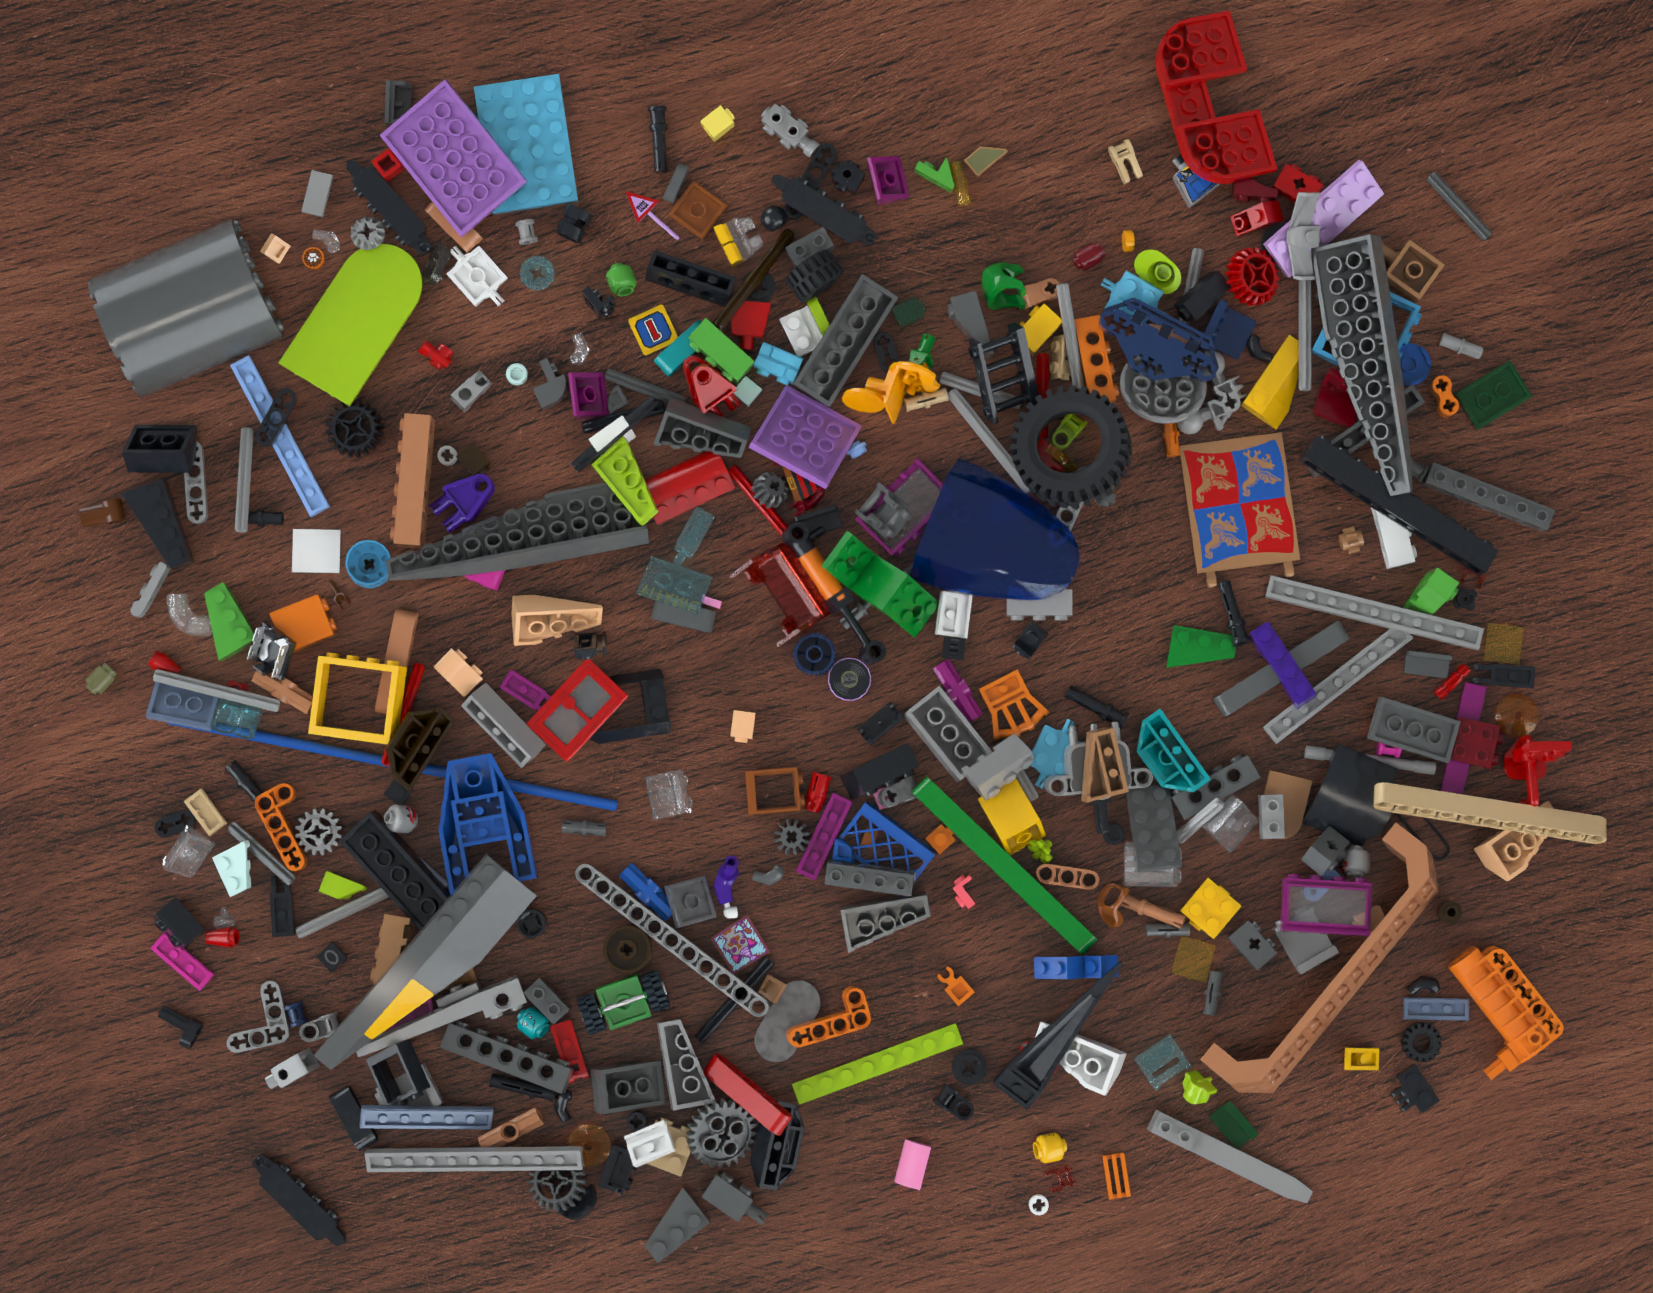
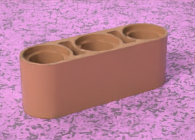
M433 202L424 209L467 254L483 239L474 229L460 237Z
M1041 864L1035 871L1037 880L1046 884L1091 890L1096 888L1099 883L1098 874L1092 870ZM1044 867L1051 870V877L1047 880H1043L1040 877V870ZM1066 870L1073 874V879L1069 883H1065L1061 879L1062 873ZM1088 873L1094 876V883L1091 886H1086L1083 883V877Z

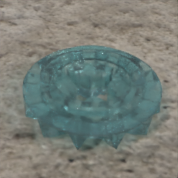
M533 256L522 264L520 278L529 289L540 291L548 288L553 282L555 272L553 265L548 259L541 256ZM541 266V273L545 278L537 277L533 282L534 274L529 269L537 271Z

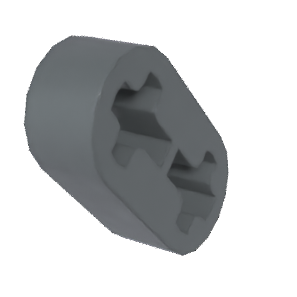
M679 162L663 200L672 204L675 203L689 172V166Z

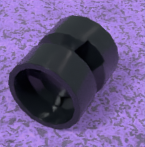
M568 204L563 214L565 219L559 222L555 232L572 242L581 244L585 236L584 228L589 227L593 215L579 207Z
M536 909L524 911L517 920L518 931L527 938L538 937L547 928V918L543 912Z

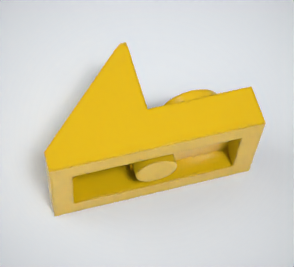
M1345 1046L1344 1070H1379V1048Z

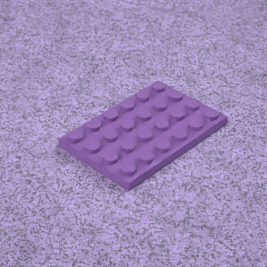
M443 80L380 134L384 142L460 237L467 234L528 182L447 80Z

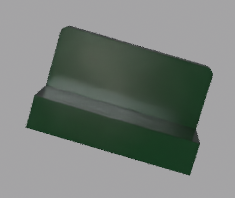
M1226 1100L1209 1115V1118L1236 1149L1243 1146L1249 1139L1253 1140L1259 1135L1230 1100Z

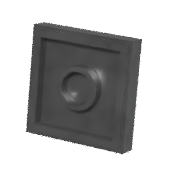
M705 875L664 886L676 929L717 917Z

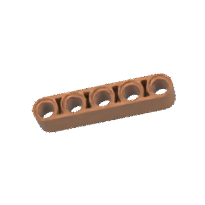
M396 608L384 664L387 663V660L398 661L399 666L407 667L408 670L418 621V612ZM382 671L375 705V712L387 714L392 672Z

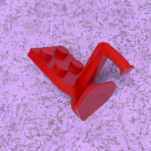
M1523 735L1505 753L1503 762L1506 776L1512 780H1526L1528 800L1523 799L1519 802L1520 804L1532 805L1534 807L1539 805L1538 780L1543 778L1547 772L1546 762H1555L1557 758L1564 757L1567 752L1572 750L1571 741L1534 742L1530 735Z

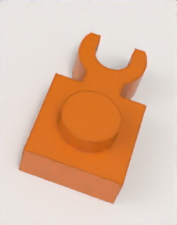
M942 824L925 838L939 855L955 841L952 837L954 833L948 827L944 828Z
M947 966L946 969L949 971V977L942 978L940 974L937 977L941 982L949 985L944 990L960 1006L975 992L961 975L955 979L953 970Z

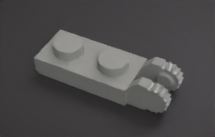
M159 562L158 565L155 564L150 572L152 577L148 584L145 583L140 591V595H142L140 600L132 604L130 613L134 617L142 618L148 612L171 569L166 563Z

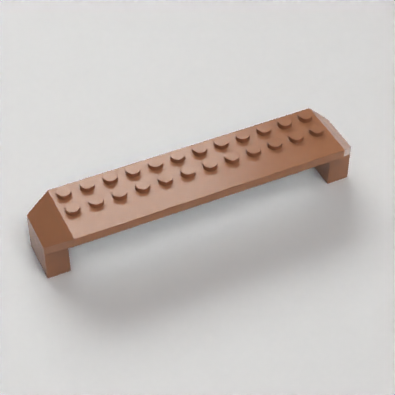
M1397 823L1393 825L1382 840L1391 853L1407 864L1408 890L1271 1056L1266 1059L1237 1062L1218 1045L1213 1043L1200 1059L1237 1092L1274 1093L1438 894L1439 889L1433 856L1428 847Z

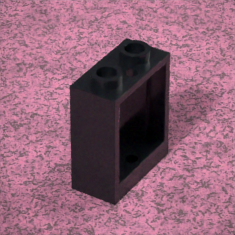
M410 1039L396 1043L366 1059L385 1105L403 1106L409 1103L408 1098L411 1097L412 1100L424 1095V1090L430 1088V1084ZM396 1055L399 1056L413 1087L412 1090L402 1095L387 1063V1060Z

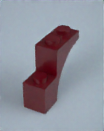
M1251 177L1235 180L1232 184V199H1237V202L1249 203L1250 200H1257L1258 203L1277 199L1278 189L1266 187Z

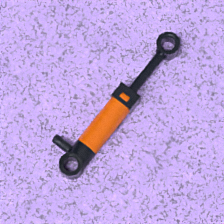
M792 523L783 530V542L791 547L826 600L823 603L832 615L840 610L863 645L859 652L861 661L866 665H874L880 662L886 656L885 645L878 640H869L847 604L855 600L847 587L843 588L840 582L822 567L825 559L813 541L825 534V529L820 526L809 533L804 523ZM792 530L799 534V539L793 537ZM870 648L875 650L876 658L870 655Z

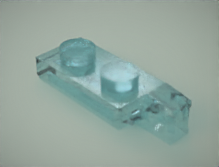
M697 506L695 507L675 543L674 550L678 552L673 561L675 564L682 566L686 557L691 559L695 555L715 519L714 515Z

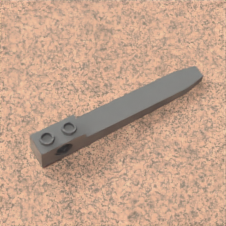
M515 975L481 988L469 996L442 1008L439 1007L374 1038L356 1051L358 1057L367 1055L482 1010L485 1018L490 1017L491 1019L502 1016L503 1011L509 1009L511 1011L519 1010L524 1007L523 1004L527 1003L518 977ZM501 993L508 996V1000L503 1004L496 1001V997Z
M1155 1110L1147 1127V1130L1285 1198L1308 1203L1313 1193L1312 1190L1295 1177L1161 1111Z

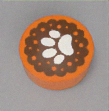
M310 247L304 251L302 260L306 267L316 270L323 266L325 256L319 248Z

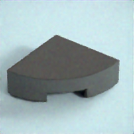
M619 384L612 389L608 398L610 414L630 404Z

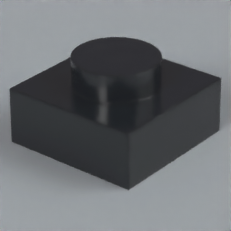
M393 780L384 792V795L397 805H404L415 789L412 788L411 792L407 791L396 780Z

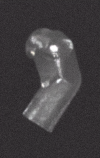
M319 229L313 230L312 239L324 241L329 253H336L340 250V242L335 233Z
M579 333L572 337L576 349L573 355L570 356V362L574 365L584 363L589 353V348L583 334Z

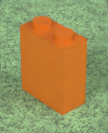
M319 594L269 613L273 625L296 642L294 652L335 637V630H338L334 618H329L327 610L330 608L326 598H322Z

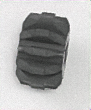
M774 471L770 473L765 472L754 480V486L751 491L755 493L753 499H759V505L765 504L767 509L771 507L777 508L787 500V494L790 489L785 487L788 481H782V475L776 476Z
M786 819L788 826L786 828L782 823H779V827L783 829L782 832L774 830V834L781 835V838L774 839V843L782 841V844L777 849L780 851L786 846V855L789 854L790 848H793V854L797 855L796 847L798 846L804 851L805 848L801 845V842L806 844L810 842L807 839H803V836L810 835V832H801L806 825L802 824L797 828L798 819H795L794 826H791L790 819ZM791 831L793 833L795 831L797 833V841L795 843H792V841L791 843L787 842V832Z

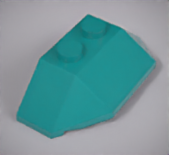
M1158 709L1142 721L1136 752L1161 787L1195 792L1211 780L1161 709Z

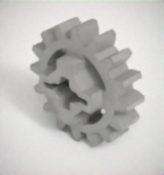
M313 809L312 815L309 812H305L306 819H298L302 824L301 826H295V829L300 830V833L296 834L295 837L301 838L298 845H305V852L312 849V855H316L318 851H320L321 855H325L326 849L329 852H333L332 845H340L336 840L337 838H343L341 834H338V831L342 830L343 827L337 826V823L340 821L339 818L332 819L333 812L326 815V809H322L320 813H318L317 809ZM321 817L328 820L332 826L323 824ZM312 820V825L309 828V830H305L309 821ZM317 826L320 829L328 830L320 835L321 838L318 835L310 834L318 829ZM329 834H333L330 842L326 844V839L329 836ZM306 838L313 839L317 847L310 844Z

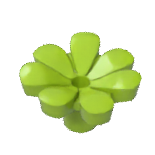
M1032 839L1029 841L1028 849L1034 852L1032 854L1034 860L1040 858L1043 864L1051 861L1052 855L1049 853L1051 852L1052 842L1046 839L1043 841L1040 839L1036 841Z

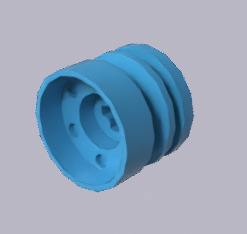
M364 540L350 548L346 555L345 565L350 578L355 584L362 588L373 589L380 587L388 581L386 560L391 559V556L385 546L379 542ZM368 561L370 563L374 561L373 565L375 568L373 570L370 568L365 570V562Z

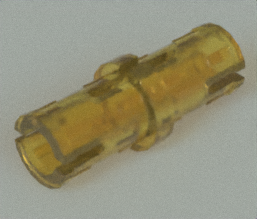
M954 161L949 163L958 205L965 206L972 203L967 186L969 183L968 179H965L962 162Z

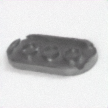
M793 981L786 984L787 986L777 1004L773 1003L758 1027L754 1040L755 1047L764 1059L771 1062H782L790 1058L797 1047L792 1046L787 1041V1030L792 1026L814 1020L820 1009L819 993L813 985L806 981ZM795 1032V1037H792V1039L798 1042L799 1037L805 1034Z

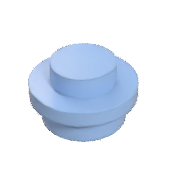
M854 442L849 448L847 455L855 459L867 452L866 443Z

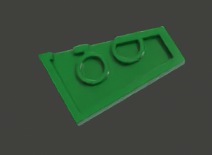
M1173 625L1166 668L1232 659L1235 657L1236 647L1232 646V635Z

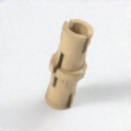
M946 388L929 393L924 391L921 395L903 399L906 412L923 407L928 409L930 405L949 401Z

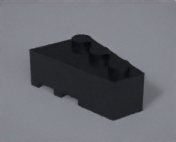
M906 743L840 776L852 800L863 794L868 797L878 792L877 787L881 785L886 788L896 783L895 778L899 776L905 779L915 774L913 769L919 767V764L909 744Z

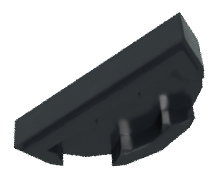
M590 1184L585 1188V1193L580 1192L577 1194L582 1198L580 1201L575 1198L573 1199L575 1202L574 1207L567 1203L568 1210L564 1211L560 1207L559 1213L571 1220H580L588 1216L597 1202L595 1186Z

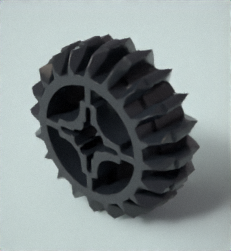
M361 400L357 401L356 406H354L353 402L350 407H347L343 402L340 403L342 410L340 411L337 407H334L333 410L337 413L336 416L328 415L333 422H326L325 424L327 427L332 428L325 431L326 435H333L328 439V442H336L332 448L338 450L341 447L339 454L342 456L346 451H348L347 456L349 458H352L354 452L357 458H361V451L368 456L367 448L370 447L375 451L376 447L372 444L374 442L381 444V440L376 438L377 435L384 436V432L378 431L379 428L384 427L383 423H377V421L382 419L381 415L374 416L377 409L372 408L369 410V403H366L362 408ZM360 412L351 421L342 419L349 413ZM366 415L372 424L371 434L363 428ZM346 424H348L349 426H355V424H358L357 427L364 434L360 432L356 433L355 431L354 434H352L353 431ZM339 425L346 429L344 443L338 435ZM358 437L367 439L361 445L350 446L351 442L353 443Z

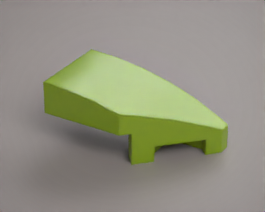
M326 871L319 892L341 900L349 899L352 895L365 891L367 886Z

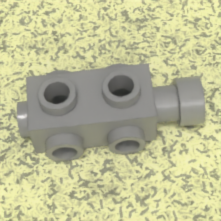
M776 104L772 107L768 106L761 115L763 117L761 120L764 125L763 130L770 136L776 134L781 138L779 142L786 149L789 150L792 147L796 150L799 146L804 150L803 153L811 158L820 147V144L814 139L811 140L807 137L809 134L807 124L799 118L797 120L790 116L791 112L783 105L780 107ZM775 115L780 116V120L777 122L772 120ZM790 129H796L797 133L795 135L789 134Z

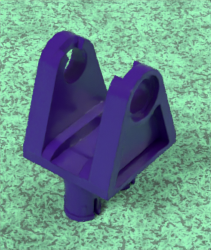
M477 474L445 485L443 487L444 494L429 504V507L438 516L450 505H456L457 512L445 521H442V524L451 533L464 522H469L470 524L475 522L494 495L495 485L487 475ZM487 482V488L484 491H478L479 484Z

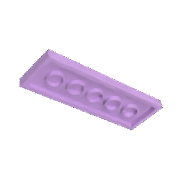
M1361 160L1355 162L1318 196L1311 225H1320L1319 247L1331 242L1384 195ZM1290 221L1264 243L1272 258L1288 278L1292 276L1288 243L1286 242Z

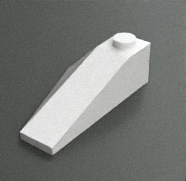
M1040 1022L1036 1036L1050 1024ZM1077 1034L1059 1064L1069 1074L1071 1073L1078 1079L1079 1083L1085 1088L1106 1096L1121 1071L1127 1053Z

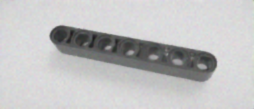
M1338 620L1288 652L1301 670L1349 640L1350 637ZM1267 664L1213 698V701L1223 717H1226L1281 682L1271 666Z

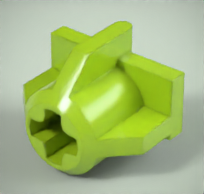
M1197 1070L1186 1072L1183 1081L1184 1099L1194 1105L1206 1103L1209 1096L1215 1094L1218 1090L1211 1084L1212 1077L1204 1078Z

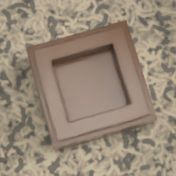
M767 974L757 992L777 1004L787 985Z

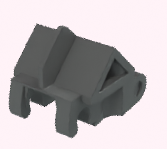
M878 482V487L861 508L855 510V513L884 538L889 536L893 539L902 528L907 529L904 525L912 516L908 512L910 507L891 490ZM885 493L886 495L883 497V500L886 502L885 507L877 516L869 514L867 517L866 514L882 494Z

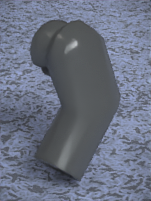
M775 865L773 870L768 873L755 870L752 880L766 885H773L783 878L784 868L780 865Z

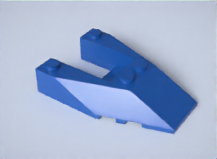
M492 753L448 761L438 831L450 895L471 872L466 848L469 846L507 839L514 877L519 881L538 878L525 813Z

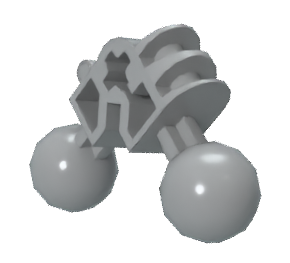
M1209 351L1204 352V354L1210 356ZM1217 351L1214 352L1219 369L1212 379L1214 387L1210 388L1212 396L1218 399L1205 403V407L1198 410L1191 417L1177 422V427L1185 434H1196L1202 428L1203 422L1209 419L1213 421L1217 431L1222 430L1227 418H1230L1231 414L1239 409L1240 399L1248 396L1247 394L1241 395L1240 389L1244 386L1243 384H1236L1235 380L1239 376L1227 381L1225 380L1222 373L1225 368V360ZM1205 367L1204 369L1199 368L1203 371L1204 376L1211 375V373L1208 372V367ZM1227 400H1228V401H1231V400H1232L1233 405H1231V407H1230V406H1227V407L1225 406V403L1227 402Z

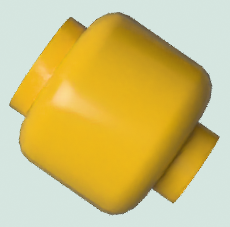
M1057 1133L1040 1135L1037 1137L1036 1142L1033 1143L1034 1155L1036 1159H1040L1043 1163L1059 1161L1063 1158L1064 1152L1067 1151L1065 1139H1061Z

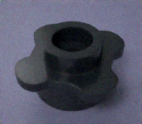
M1462 587L1457 588L1459 591L1453 603L1454 607L1457 609L1461 607L1466 608L1469 611L1475 608L1474 602L1477 592L1473 589L1464 590Z

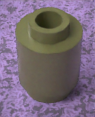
M104 662L102 666L99 665L86 678L85 681L88 684L85 687L94 695L97 692L102 695L116 680L114 677L117 675V672Z

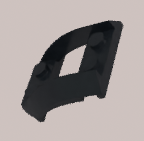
M661 669L609 676L618 686L640 683L647 725L603 732L601 726L589 740L603 744L670 733L671 721L669 722L663 683L664 676ZM594 679L587 681L574 692L575 705L590 719L599 711L596 690L603 689ZM577 713L580 732L587 722Z

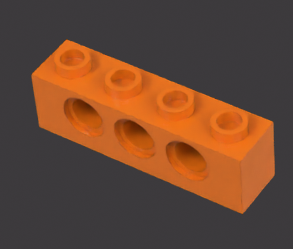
M1100 315L1074 319L1085 387L1088 388L1090 393L1094 389L1099 392L1101 397L1103 394L1107 396L1110 403L1115 402L1116 396H1119L1117 383L1113 384L1112 375H1115L1113 362L1108 360L1107 354L1111 352L1109 342L1104 340L1103 333L1106 332L1099 327ZM1093 334L1098 338V343L1094 345L1089 344L1086 337ZM1094 355L1101 357L1102 364L1099 366L1093 365L1091 357ZM1096 377H1104L1106 385L1104 387L1097 386L1095 383Z

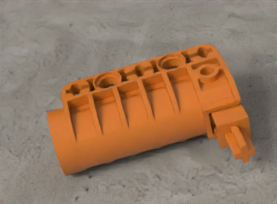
M1472 945L1448 965L1450 971L1505 1039L1503 1043L1506 1046L1495 1054L1498 1059L1483 1070L1490 1080L1494 1079L1505 1069L1511 1072L1521 1063L1531 1059L1563 1033L1564 1027L1560 1019L1503 949L1489 946L1480 952L1477 947ZM1494 953H1497L1496 957L1500 962L1503 961V964L1494 961ZM1512 969V977L1506 979V972ZM1518 984V985L1521 986V987L1523 986V987L1525 988V989L1523 990L1524 993H1525L1527 996L1530 995L1531 998L1528 999V998H1526L1525 996L1523 997V996L1521 995V994H1522V991L1520 990L1519 987H1515V985ZM1539 1004L1540 1009L1537 1013L1534 1014L1533 1008L1535 1005ZM1546 1019L1547 1021H1551L1552 1029L1549 1030L1550 1027L1547 1024V1022L1544 1021L1543 1023L1542 1020Z

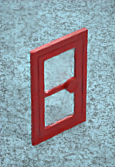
M591 659L584 660L526 725L568 763L629 695Z

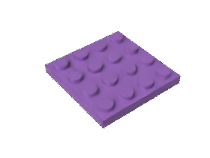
M786 385L753 438L749 448L826 489L862 425Z

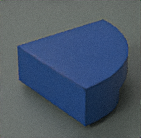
M835 838L833 860L854 863L855 854L852 847L843 839Z

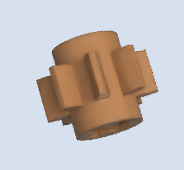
M1354 526L1342 529L1343 534L1338 535L1342 551L1348 549V554L1359 552V546L1364 545L1361 530L1355 531Z

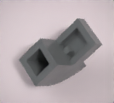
M547 358L539 363L548 382L533 388L543 411L560 403L565 397L568 388L565 375L556 377L555 375L559 374L554 362L549 363Z

